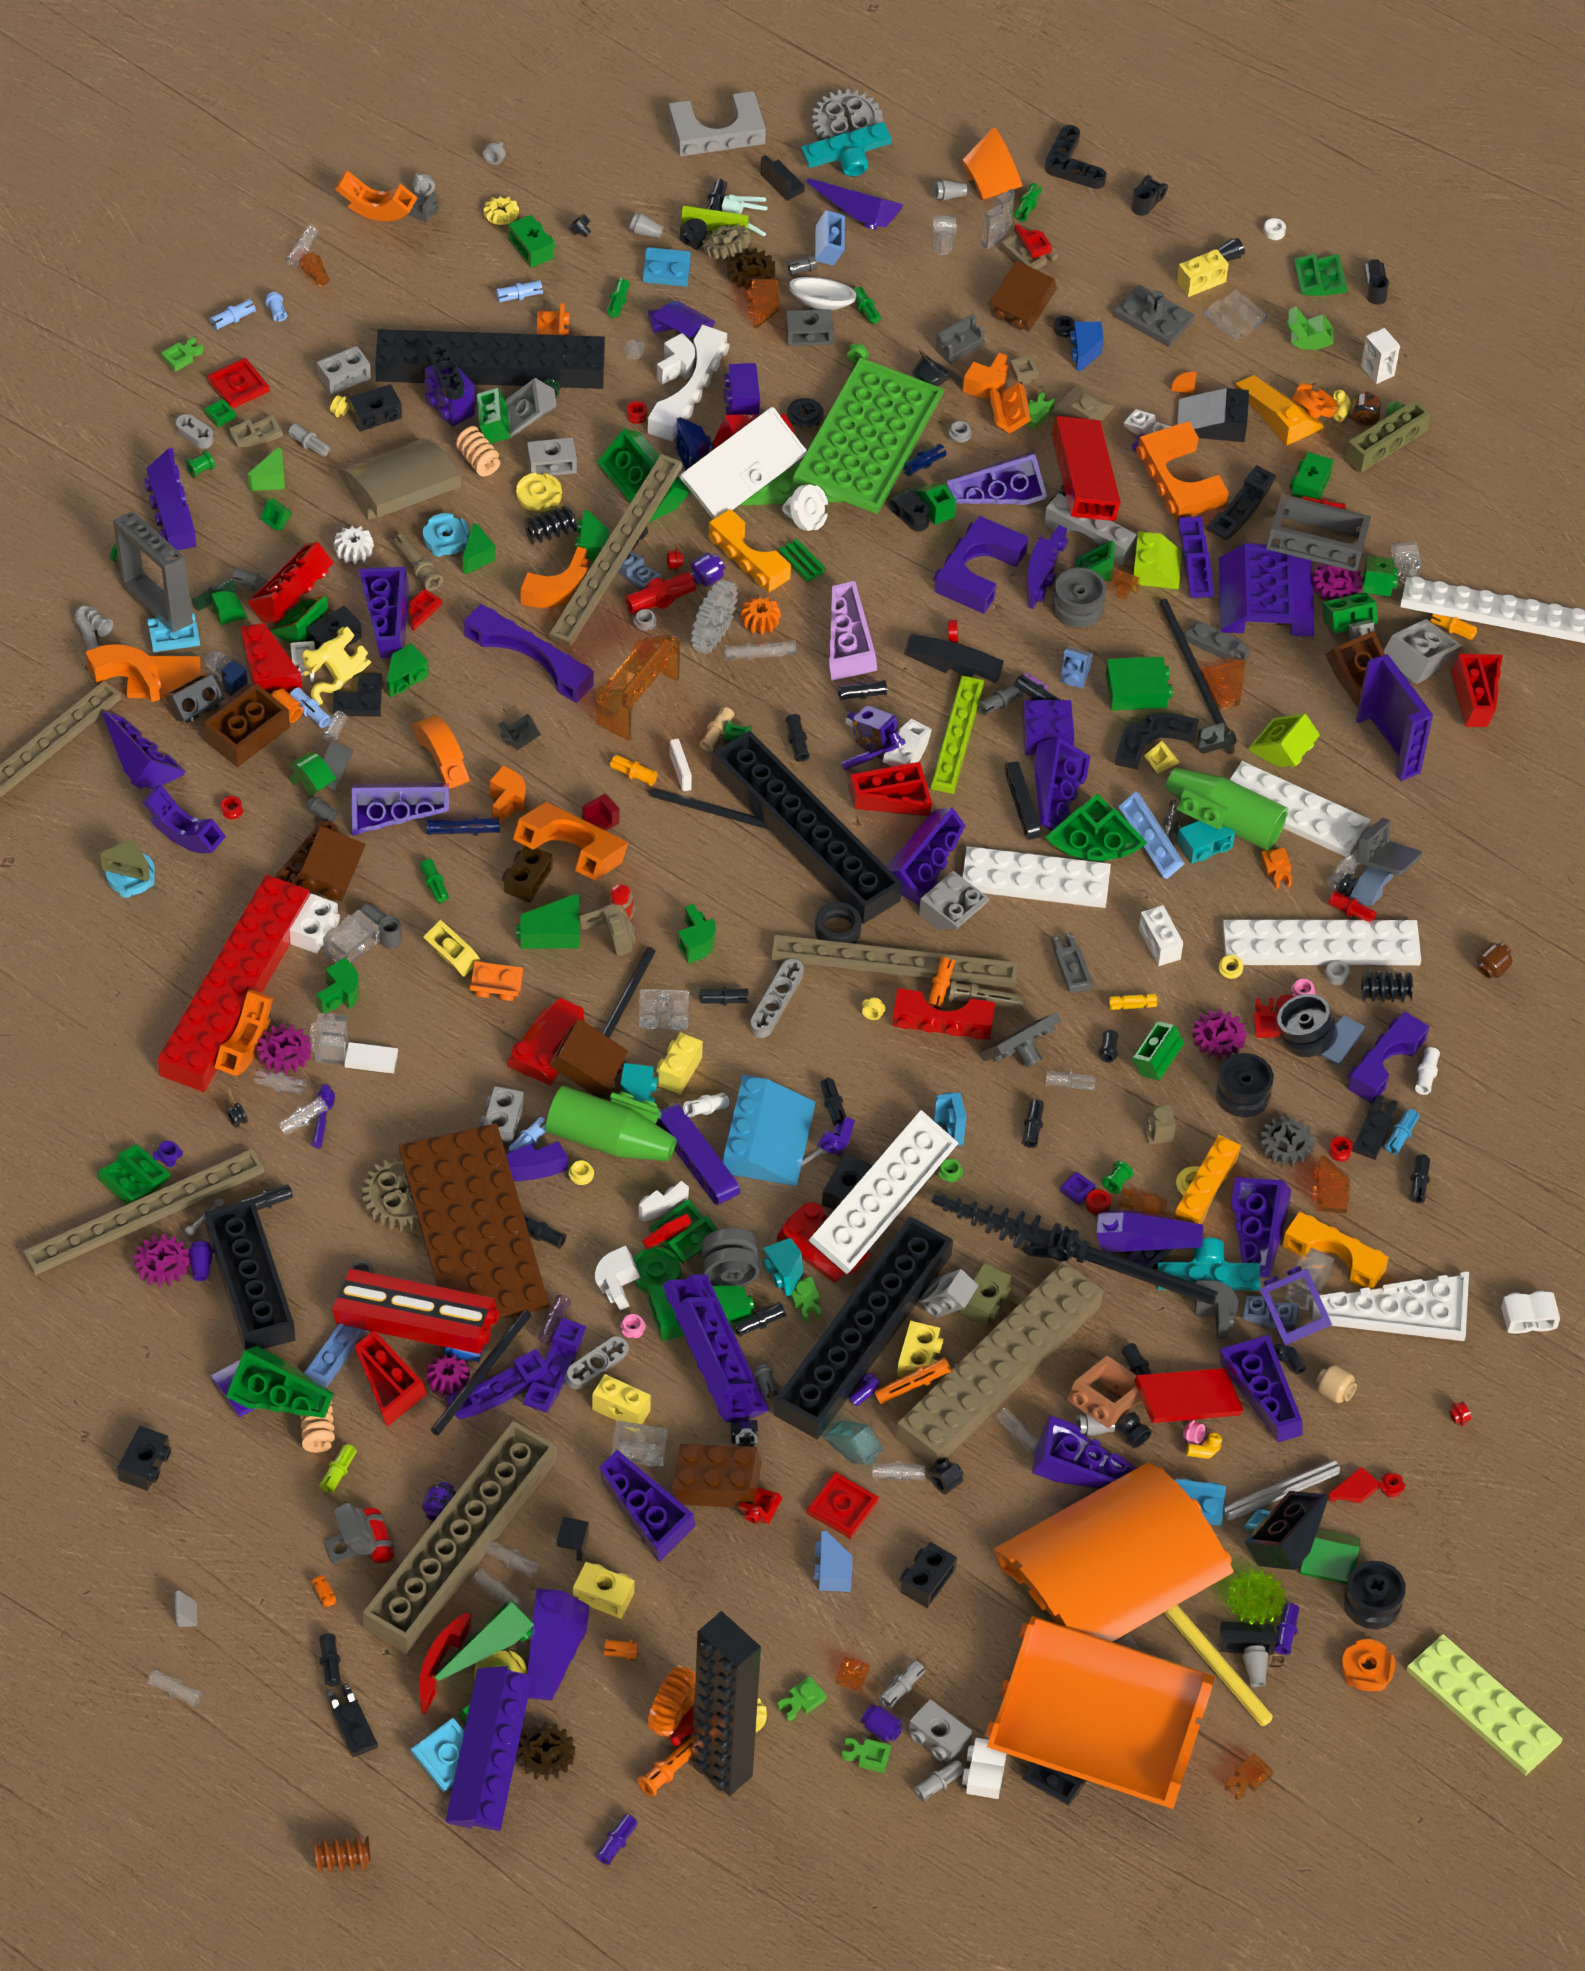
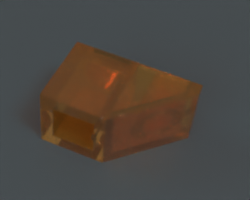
M751 279V289H747V302L752 303V305H748V317L753 319V328L760 327L779 311L780 292L778 279Z
M1321 1155L1319 1165H1314L1313 1180H1317V1186H1313L1312 1201H1316V1211L1346 1214L1349 1203L1350 1179L1329 1158Z

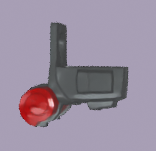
M349 1503L334 1510L341 1534L325 1542L333 1564L359 1555H369L376 1564H383L392 1560L394 1557V1545L389 1540L384 1524L385 1518L380 1510L376 1508L360 1510ZM344 1541L348 1546L347 1550L342 1554H336L334 1552L335 1545L338 1542Z

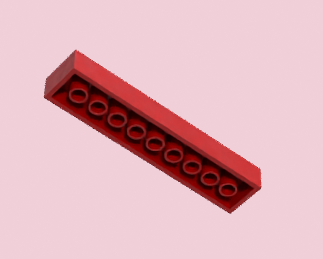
M265 875L157 1059L159 1076L205 1092L218 1070L214 1067L220 1045L231 1038L239 1023L247 991L263 992L290 945V928L310 896V890Z

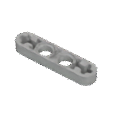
M798 959L786 960L769 986L750 1021V1030L754 1036L759 1038L769 1036L803 978L804 966ZM793 969H796L797 971H793L789 979L788 972L792 971ZM779 985H784L789 990L785 993H780L775 988ZM773 1003L779 1008L775 1011H769L765 1006ZM764 1017H765V1018H766V1025H763L761 1028H760V1027H757V1025H761V1024H762V1022H763V1020H764Z

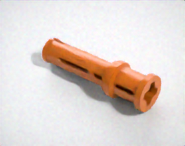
M693 1735L664 1761H656L653 1764V1769L645 1776L637 1778L638 1786L647 1796L654 1797L657 1794V1790L665 1782L670 1783L673 1780L674 1773L692 1758Z

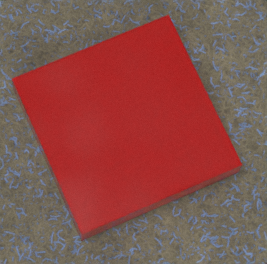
M246 357L206 376L210 386L232 409L270 392L269 385Z
M834 1472L809 1505L806 1514L851 1539L879 1502V1496Z

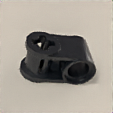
M1146 175L1133 192L1131 205L1133 213L1140 216L1149 214L1166 195L1168 184H1161L1153 180L1152 176Z
M907 488L889 500L892 512L912 530L923 531L928 528L929 519L927 515L929 513V506L911 488Z

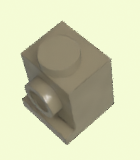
M1171 1105L1151 1107L1150 1117H1146V1121H1144L1149 1145L1173 1142L1176 1124Z

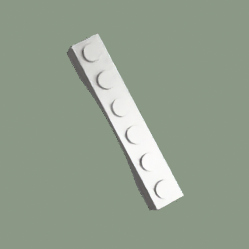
M705 325L701 326L693 340L696 362L694 374L686 386L678 393L657 402L648 417V434L673 442L677 434L682 433L686 418L689 419L693 413L694 404L699 403L701 400L702 390L704 387L709 386L713 371L716 372L720 366L721 357L726 356L728 353L727 333Z

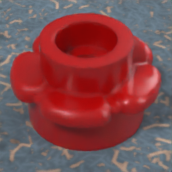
M675 548L674 551L668 550L667 568L677 571L679 567L683 566V553H679L678 549Z
M1463 1401L1451 1404L1452 1409L1449 1410V1415L1454 1424L1459 1423L1461 1426H1465V1423L1471 1420L1468 1407Z
M1386 1473L1381 1477L1382 1481H1380L1379 1486L1385 1496L1397 1497L1404 1491L1405 1483L1399 1474Z

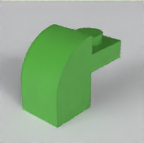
M1297 306L1289 309L1287 326L1291 331V343L1300 349L1318 350L1334 344L1333 326L1324 314L1307 320Z

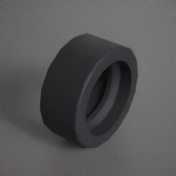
M837 901L824 905L816 915L815 933L817 939L855 944L860 938L862 919L860 913L854 906L845 902ZM831 918H844L853 927L846 933H833L824 927V922Z

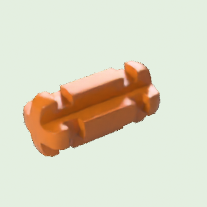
M320 1575L313 1578L312 1586L315 1587V1592L320 1601L324 1603L323 1606L328 1608L336 1603V1596L333 1595V1590L328 1581L325 1580L326 1577Z

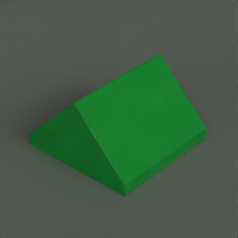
M320 596L300 601L270 631L290 645L291 643L307 642L306 627L328 615L327 598Z
M1318 1529L1311 1552L1303 1560L1300 1575L1347 1584L1350 1574L1356 1568L1361 1538Z

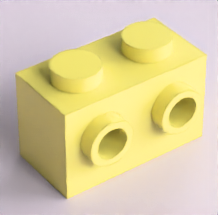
M680 1032L677 1039L670 1042L666 1058H661L656 1072L659 1073V1087L679 1095L682 1094L702 1059L703 1041Z

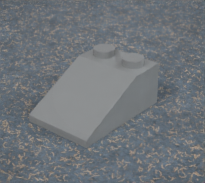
M1425 619L1393 634L1384 649V653L1390 656L1408 681L1418 684L1434 674L1461 649L1462 645Z

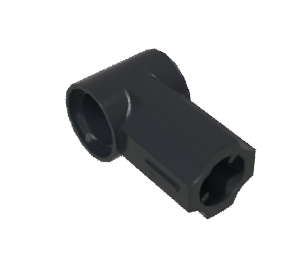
M1374 259L1366 263L1364 267L1368 288L1367 299L1372 304L1380 305L1387 300L1389 280L1386 277L1384 263H1381L1379 259Z
M757 1420L731 1421L732 1444L746 1447H754L758 1444Z

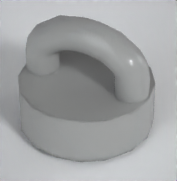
M500 141L498 144L493 142L487 144L483 150L484 159L492 165L502 163L506 156L503 149L504 143Z
M415 173V179L412 182L414 192L421 196H427L435 189V182L432 177L427 174L420 175Z

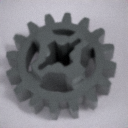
M1281 1116L1280 1122H1277L1273 1118L1271 1119V1125L1265 1124L1264 1131L1261 1132L1260 1149L1265 1150V1157L1272 1156L1271 1163L1273 1164L1278 1160L1281 1161V1167H1284L1285 1163H1289L1291 1167H1294L1296 1161L1302 1165L1304 1158L1310 1159L1311 1152L1314 1150L1315 1135L1310 1134V1126L1303 1127V1120L1296 1123L1293 1116H1291L1289 1121H1286L1284 1116Z

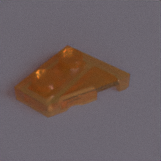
M1244 659L1205 668L1201 671L1219 710L1240 705L1245 668Z

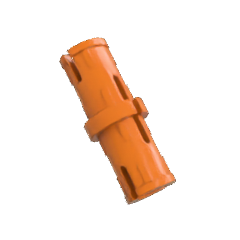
M940 957L936 976L932 977L931 981L933 986L927 1001L930 1006L933 1004V1007L942 1008L946 990L951 986L949 980L956 963L955 960L951 959L950 961V958Z

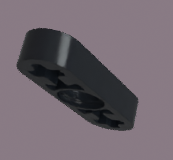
M435 344L429 349V362L443 394L450 400L460 399L464 395V382L450 350L446 345ZM438 354L443 357V361L440 362ZM443 369H450L452 373L444 375L441 371ZM451 382H453L454 390L450 387Z

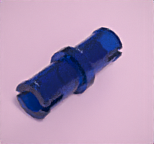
M937 444L927 451L918 452L916 457L905 462L903 470L910 466L911 469L904 473L907 476H911L923 468L931 467L932 463L946 456V450L937 453L944 446Z

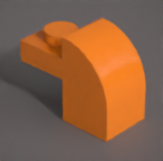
M999 352L991 367L973 361L964 376L963 392L979 398H991L989 391L993 388L1002 393L1005 390L1006 375L1009 370V366L1006 365L1007 355Z
M504 765L490 780V796L497 799L492 805L493 821L501 824L506 817L509 818L513 814L514 810L522 813L526 806V785L524 779Z

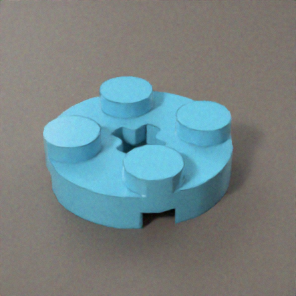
M438 514L428 520V524L423 528L424 544L435 556L455 554L464 551L469 538V526L461 517L459 520L454 518L453 514ZM443 532H447V534H451V535H450V536H443Z
M142 853L149 865L150 878L148 882L106 871L108 885L118 892L121 897L128 898L131 895L140 894L154 885V863L146 854Z

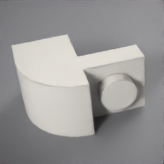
M683 333L664 343L665 360L657 364V380L662 385L670 380H674L679 375L687 380L694 372L695 348Z
M913 719L909 720L899 731V735L905 739L906 743L897 749L886 752L882 762L891 767L919 762L927 747L932 729Z
M624 1246L608 1253L600 1260L596 1267L595 1280L602 1293L607 1294L611 1303L616 1302L620 1310L629 1307L622 1286L641 1277L631 1253Z

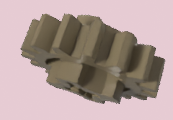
M728 224L727 227L725 225L718 227L717 231L712 230V234L706 235V239L702 241L705 254H708L709 258L714 256L715 259H718L722 256L725 259L727 256L729 258L730 256L733 257L736 255V252L742 253V248H748V244L751 243V236L745 225L739 226V224L731 227V224Z

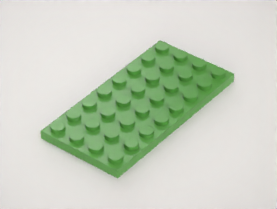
M860 358L796 470L792 482L799 485H817L824 491L825 495L878 514L940 402L944 389Z

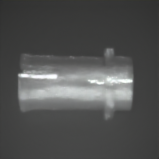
M340 711L331 714L330 723L323 733V738L328 742H337L343 727H346L348 724V717Z

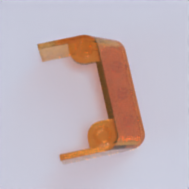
M668 634L645 637L637 641L632 653L604 687L601 686L596 692V725L628 741L630 740L632 707L660 673L675 681L679 679L680 638Z

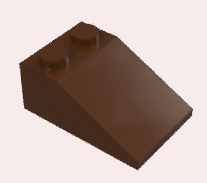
M1374 631L1339 645L1325 654L1334 675L1358 708L1367 662L1375 657L1385 655Z

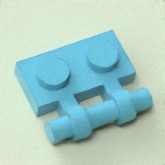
M194 612L192 613L193 624L174 633L157 618L147 619L153 652L200 646Z

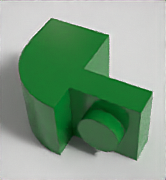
M309 751L290 763L294 773L288 778L293 785L301 781L310 796L337 779L326 762L313 751Z
M694 904L685 907L684 921L688 928L678 931L677 946L688 964L709 955L715 945L716 925L714 919L706 921L703 912H698Z
M345 957L325 969L326 984L329 987L316 994L317 1009L322 1014L337 1009L342 1003L350 1009L359 998L358 972Z

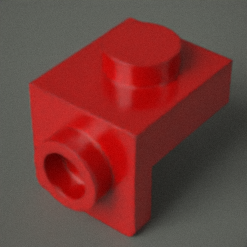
M757 1488L755 1505L740 1502L738 1508L744 1514V1518L750 1523L758 1524L760 1522L769 1525L782 1497L777 1492Z

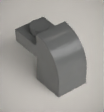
M1196 1281L1198 1285L1218 1291V1295L1213 1305L1194 1299L1195 1316H1216L1217 1338H1227L1229 1328H1233L1234 1316H1236L1238 1308V1298L1235 1292L1221 1282Z

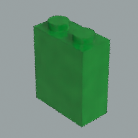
M1163 656L1107 659L1105 674L1111 711L1168 707V700L1173 697L1172 684H1168L1167 681L1170 678L1169 666H1165Z

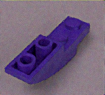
M1058 525L1049 540L1040 537L1032 552L1026 588L1028 607L1031 609L1035 607L1037 602H1042L1046 594V588L1048 586L1051 587L1056 579L1054 568L1060 551L1063 552L1068 544V539L1066 538L1067 528Z

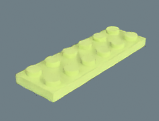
M1444 1634L1407 1666L1406 1671L1525 1776L1562 1742L1561 1736Z

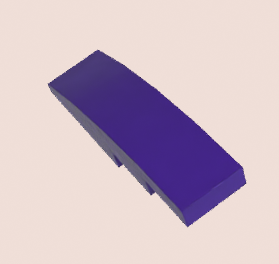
M1202 517L1179 518L1180 542L1190 599L1214 597L1210 555L1207 551Z

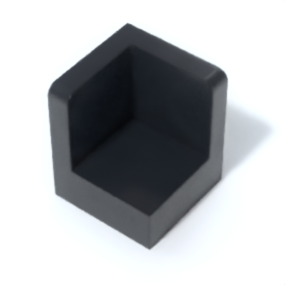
M563 1517L556 1545L576 1550V1560L582 1561L588 1540L589 1522Z

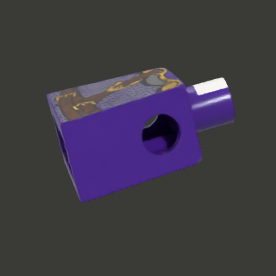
M865 706L858 714L853 711L850 712L845 721L847 725L853 727L855 742L870 752L889 744L890 738L888 734L893 731L898 732L895 715L871 706ZM885 753L876 755V757L883 761Z

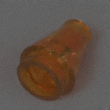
M314 252L303 256L300 260L301 269L318 286L327 284L330 278L325 271L321 257Z

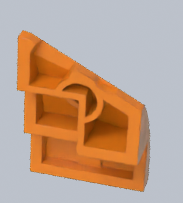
M996 127L990 129L987 135L961 160L967 181L974 180L980 200L1022 187L1013 159Z

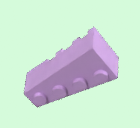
M852 581L832 586L829 658L831 680L877 671L876 654L856 582Z

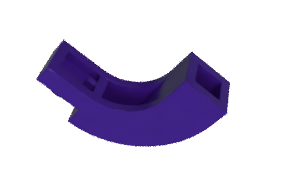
M156 785L142 801L152 814L153 818L150 821L171 841L187 850L202 854L212 853L226 837L213 819H197L184 812L162 785Z

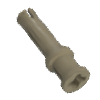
M406 534L397 535L402 542H399L395 537L393 543L414 568V575L424 582L426 590L434 591L438 589L443 583L442 575L435 572L431 561L425 560Z
M956 980L951 982L949 1002L953 1000L969 1002L970 999L995 1002V1006L1022 1010L1024 995L978 988L979 985L974 983L972 985L956 983Z

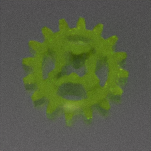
M1250 1569L1249 1575L1240 1572L1239 1579L1233 1578L1232 1585L1229 1586L1228 1605H1233V1614L1241 1613V1621L1247 1617L1250 1618V1624H1253L1255 1620H1259V1623L1264 1625L1265 1618L1272 1622L1274 1621L1275 1614L1280 1616L1286 1600L1284 1598L1285 1589L1280 1588L1281 1580L1273 1581V1573L1265 1576L1264 1569H1261L1259 1574H1255L1254 1570ZM1243 1589V1597L1240 1598L1239 1593ZM1271 1596L1274 1597V1602L1272 1604H1270Z

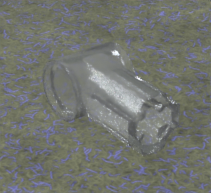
M933 215V251H936L939 255H947L952 251L953 236L956 235V215Z

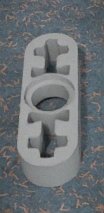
M617 1336L612 1337L573 1363L564 1375L565 1383L572 1389H581L620 1363L629 1351L626 1340ZM612 1347H619L621 1349L620 1352H614L608 1357L607 1354L611 1351ZM593 1357L601 1359L603 1367L600 1369L594 1368L590 1363V1359ZM585 1368L586 1372L581 1379H574L572 1377L574 1373L579 1374Z

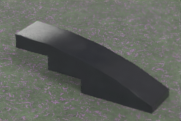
M910 634L908 637L904 655L945 674L951 669L967 677H972L976 674L993 683L999 680L1004 660L961 644Z

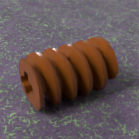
M369 1835L366 1836L364 1843L361 1842L359 1836H355L353 1844L350 1843L348 1836H345L341 1845L337 1837H333L331 1845L328 1844L326 1837L322 1838L320 1846L317 1845L314 1838L315 1866L318 1873H322L324 1865L327 1866L329 1872H333L335 1864L338 1865L341 1872H344L347 1863L351 1871H355L357 1863H360L362 1870H366L368 1862H370Z

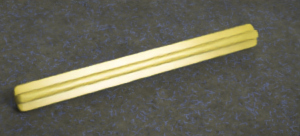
M1176 1605L1165 1611L1164 1613L1255 1720L1261 1726L1270 1723L1273 1717L1270 1711L1182 1609Z

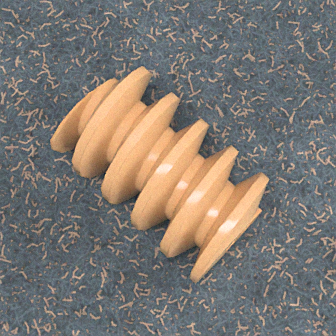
M471 426L460 433L456 440V447L476 472L483 477L494 473L500 467L499 453L494 450V447L489 444V441L484 438L476 426Z
M331 1404L325 1418L300 1415L303 1438L302 1447L306 1451L320 1453L331 1448V1442L335 1439L333 1433L334 1425L332 1424L333 1416L331 1415L333 1408Z

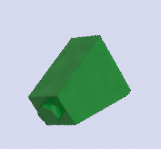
M579 894L571 895L520 915L521 924H516V939H521V949L580 948Z

